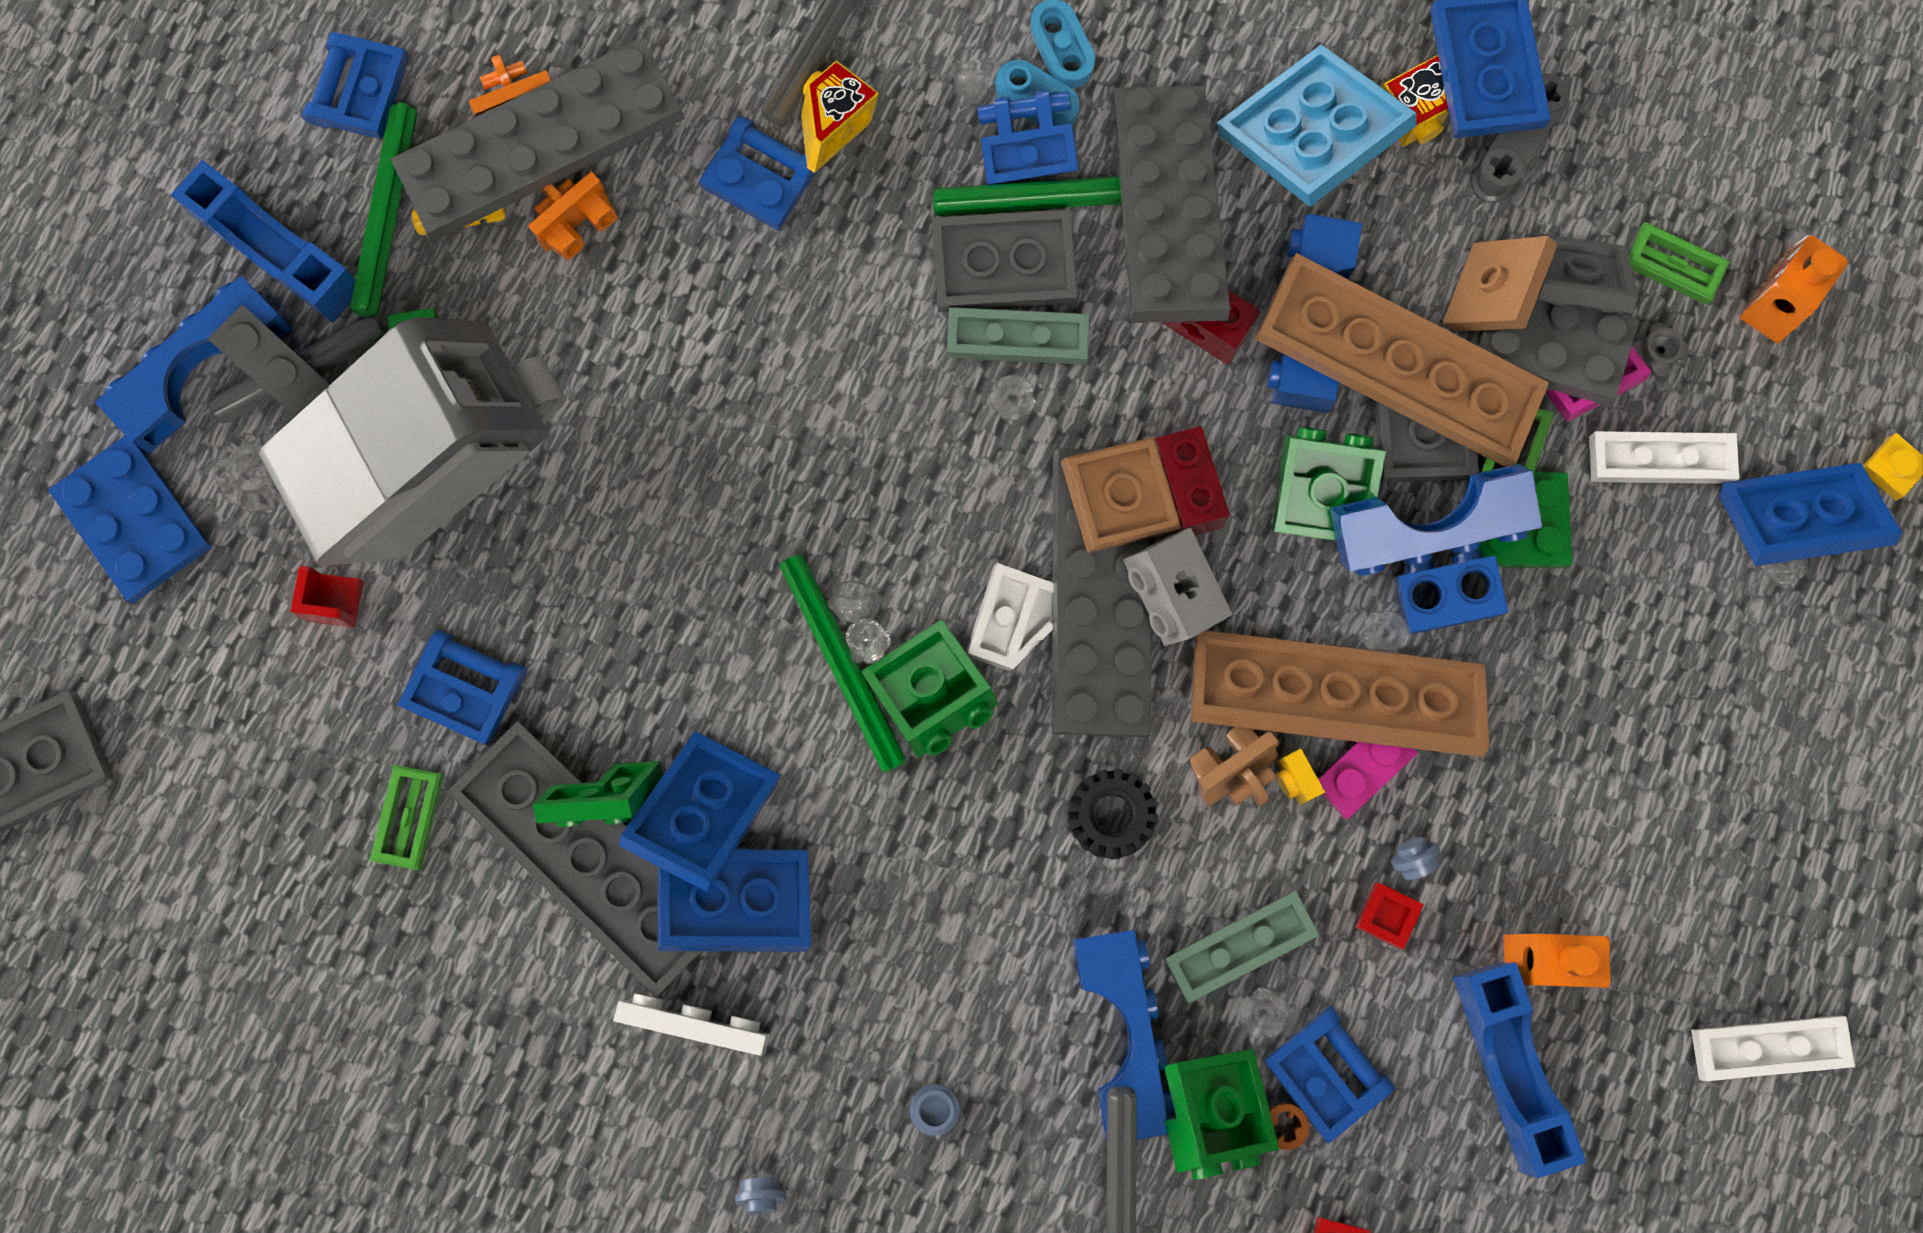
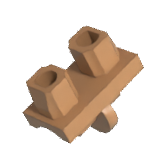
M1232 728L1226 735V738L1236 754L1222 762L1211 746L1205 747L1191 756L1189 759L1190 766L1198 781L1200 796L1208 807L1226 795L1229 796L1236 806L1248 797L1260 807L1269 801L1264 786L1276 779L1274 772L1269 766L1279 760V755L1275 748L1279 745V742L1270 730L1262 735L1257 729Z

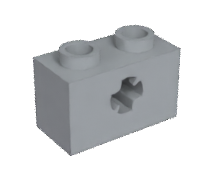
M1191 527L1166 536L1123 559L1128 570L1130 584L1139 593L1150 615V625L1161 638L1164 646L1191 639L1233 615Z

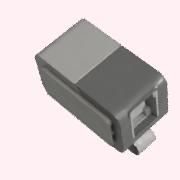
M417 317L396 325L329 385L328 389H325L260 449L259 455L319 566L390 560L410 553L538 446L548 435L543 423L565 405L566 398L543 357H531L511 367L488 323L483 321Z

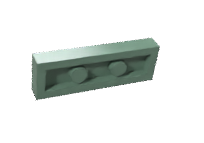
M949 307L947 358L1086 365L1088 360L1089 314Z
M1293 891L1163 958L1185 1003L1189 1004L1320 935L1297 891Z

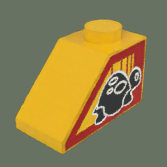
M1436 55L1384 83L1382 89L1416 112L1417 126L1398 140L1402 147L1415 140H1418L1419 144L1427 143L1438 136L1444 129L1442 124L1449 111L1439 57Z
M837 60L822 73L820 71L813 73L803 88L805 99L801 120L807 168L813 173L818 171L870 124L879 95L876 90Z

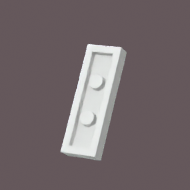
M1595 431L1589 436L1591 482L1723 484L1739 480L1737 433Z
M634 993L632 1002L627 1000L618 1001L613 1020L615 1022L762 1056L766 1053L770 1034L759 1032L761 1024L759 1021L738 1016H731L730 1024L710 1020L711 1010L685 1004L682 1006L681 1013L662 1009L664 999Z
M1828 1016L1691 1030L1698 1077L1701 1081L1855 1067L1846 1016Z

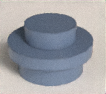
M1421 837L1414 838L1400 844L1396 848L1398 854L1391 859L1394 870L1400 871L1405 880H1413L1432 873L1440 866L1437 857L1440 849L1436 842H1425L1424 838Z
M929 1084L920 1088L913 1096L910 1104V1117L913 1124L919 1131L931 1136L943 1135L949 1132L957 1123L960 1114L959 1101L951 1089L941 1084Z
M775 1177L740 1181V1193L735 1195V1204L746 1206V1214L749 1215L774 1213L777 1211L776 1204L786 1201V1191L781 1190L780 1179Z

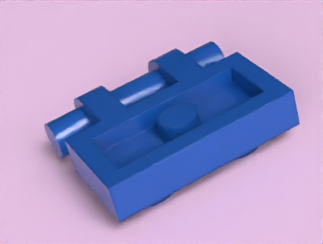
M1049 89L1037 91L1036 97L1011 101L1008 96L996 98L995 104L978 106L980 125L997 122L999 135L981 138L987 185L1080 171L1074 124L1068 123L1055 126L1054 120L1055 112L1072 109L1069 91L1051 94ZM1038 115L1040 128L1014 132V119Z

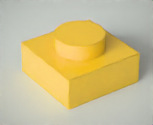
M1895 433L1884 441L1863 467L1870 479L1897 501L1903 498L1923 476V455L1899 434Z
M1302 749L1276 762L1280 769L1275 774L1276 779L1288 799L1295 797L1299 805L1325 793Z

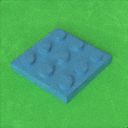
M1322 44L1217 122L1219 136L1309 207L1417 126L1416 112Z

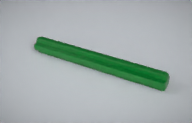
M402 102L391 105L389 108L350 304L352 312L367 318L376 316L379 313L403 191V184L391 158L411 149L417 119L416 109Z
M1119 176L936 188L932 194L933 210L937 216L1122 204Z
M801 554L790 556L780 563V569L880 769L885 773L893 771L905 763V757L804 557Z

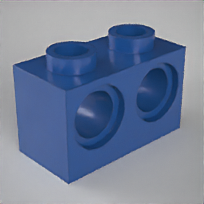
M1475 550L1451 556L1452 565L1434 568L1433 561L1429 560L1423 563L1404 566L1405 574L1397 576L1394 582L1406 634L1411 635L1509 613L1496 555L1482 558L1481 550ZM1470 573L1477 574L1484 580L1486 591L1482 598L1471 599L1463 593L1461 580L1464 575ZM1429 584L1437 591L1438 602L1434 608L1422 609L1414 603L1412 592L1416 585Z

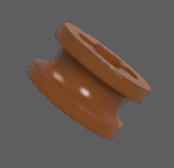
M1285 1102L1275 1103L1270 1106L1269 1111L1273 1126L1279 1123L1277 1115L1281 1112H1286V1117L1290 1119L1295 1116L1298 1123L1297 1126L1291 1129L1293 1137L1289 1140H1284V1135L1278 1133L1276 1138L1279 1149L1292 1150L1301 1146L1307 1139L1310 1129L1305 1113L1297 1106Z

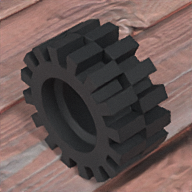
M1104 769L1092 776H1088L1076 788L1068 805L1069 812L1067 816L1074 839L1078 840L1081 844L1080 846L1085 851L1088 850L1099 858L1119 859L1137 852L1151 839L1155 832V824L1158 823V814H1156L1157 801L1150 794L1151 788L1148 784H1143L1138 780L1139 776L1132 772L1130 774L1124 773L1123 769H1114L1112 771ZM1105 796H1118L1125 800L1130 807L1131 820L1128 827L1122 832L1107 833L1100 829L1094 820V807L1098 800Z

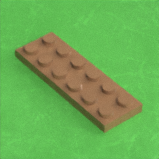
M1298 253L1291 259L1255 336V340L1504 467L1517 463L1549 385V382Z
M1205 630L1195 637L1191 722L1484 757L1489 749L1485 664Z

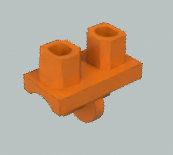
M500 54L491 57L496 71L480 76V80L485 90L502 84L503 87L471 99L469 104L474 115L477 117L550 82L551 79L547 70L512 83V79L527 74L525 65L521 60L505 67Z
M591 171L576 185L568 178L557 188L549 184L540 189L546 198L534 207L539 216L528 227L537 238V243L546 252L552 249L568 261L577 255L585 245L582 237L574 230L579 224L587 219L600 232L617 220V215L608 200L609 198L601 181Z

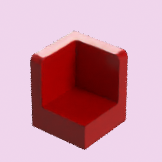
M300 565L290 612L307 622L355 628L364 581L358 578L321 574L310 566Z

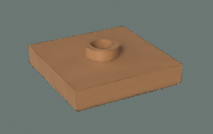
M1549 236L1473 243L1442 324L1454 332L1526 328L1558 244Z
M1154 437L1066 457L1061 461L1087 553L1177 532L1182 528Z

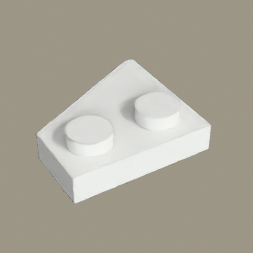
M999 563L994 565L966 654L971 658L1008 671L1013 670L1053 630L1052 593H1054V583Z

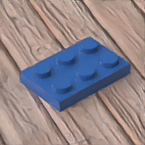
M1528 0L1434 1L1430 13L1453 138L1546 128L1551 121Z
M126 436L48 489L124 599L132 604L212 548V545L143 449L132 443Z
M1861 463L1726 482L1722 484L1718 495L1755 566L1897 545L1902 534L1901 529Z
M695 731L621 834L619 847L708 893L778 786L780 774Z
M736 849L708 893L658 867V951L808 952L810 949L811 924L808 850Z

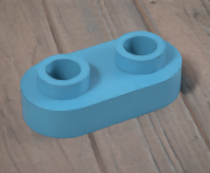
M1045 0L1039 3L1031 15L1030 33L1050 75L1071 88L1083 86L1093 75L1095 54L1074 10L1062 0ZM1053 23L1058 25L1060 30L1056 33H1051L1045 29V26ZM1067 62H1075L1080 68L1076 71H1068L1063 65Z
M1023 60L1009 61L998 70L995 80V92L998 98L1009 96L1012 101L1036 97L1037 91L1050 89L1051 94L1069 91L1072 109L1055 112V126L1068 123L1074 124L1079 113V98L1071 87ZM1014 77H1022L1026 83L1014 85L1010 80ZM1038 115L1025 117L1039 126Z

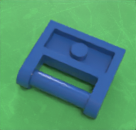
M331 32L325 45L329 52L312 101L305 104L301 117L312 125L324 128L333 127L382 140L389 108L391 105H394L409 56L403 48ZM354 57L337 108L330 107L347 58Z
M739 115L733 122L725 142L699 180V184L702 189L779 231L816 172L813 173L807 168L806 153L803 155L754 128L753 121ZM744 144L795 171L791 180L788 181L741 155L739 152Z
M437 629L431 636L397 706L486 746H490L515 693L519 690L527 674V667L514 661L506 664L454 641L453 634ZM447 658L495 679L499 683L494 693L491 694L437 670L441 661Z
M1332 1005L1324 1009L1306 1026L1262 1060L1297 1107L1305 1113L1308 1121L1323 1141L1328 1144L1384 1100L1396 1088L1386 1074L1381 1076L1339 1023L1342 1017ZM1322 1035H1325L1365 1087L1357 1097H1355L1314 1044Z

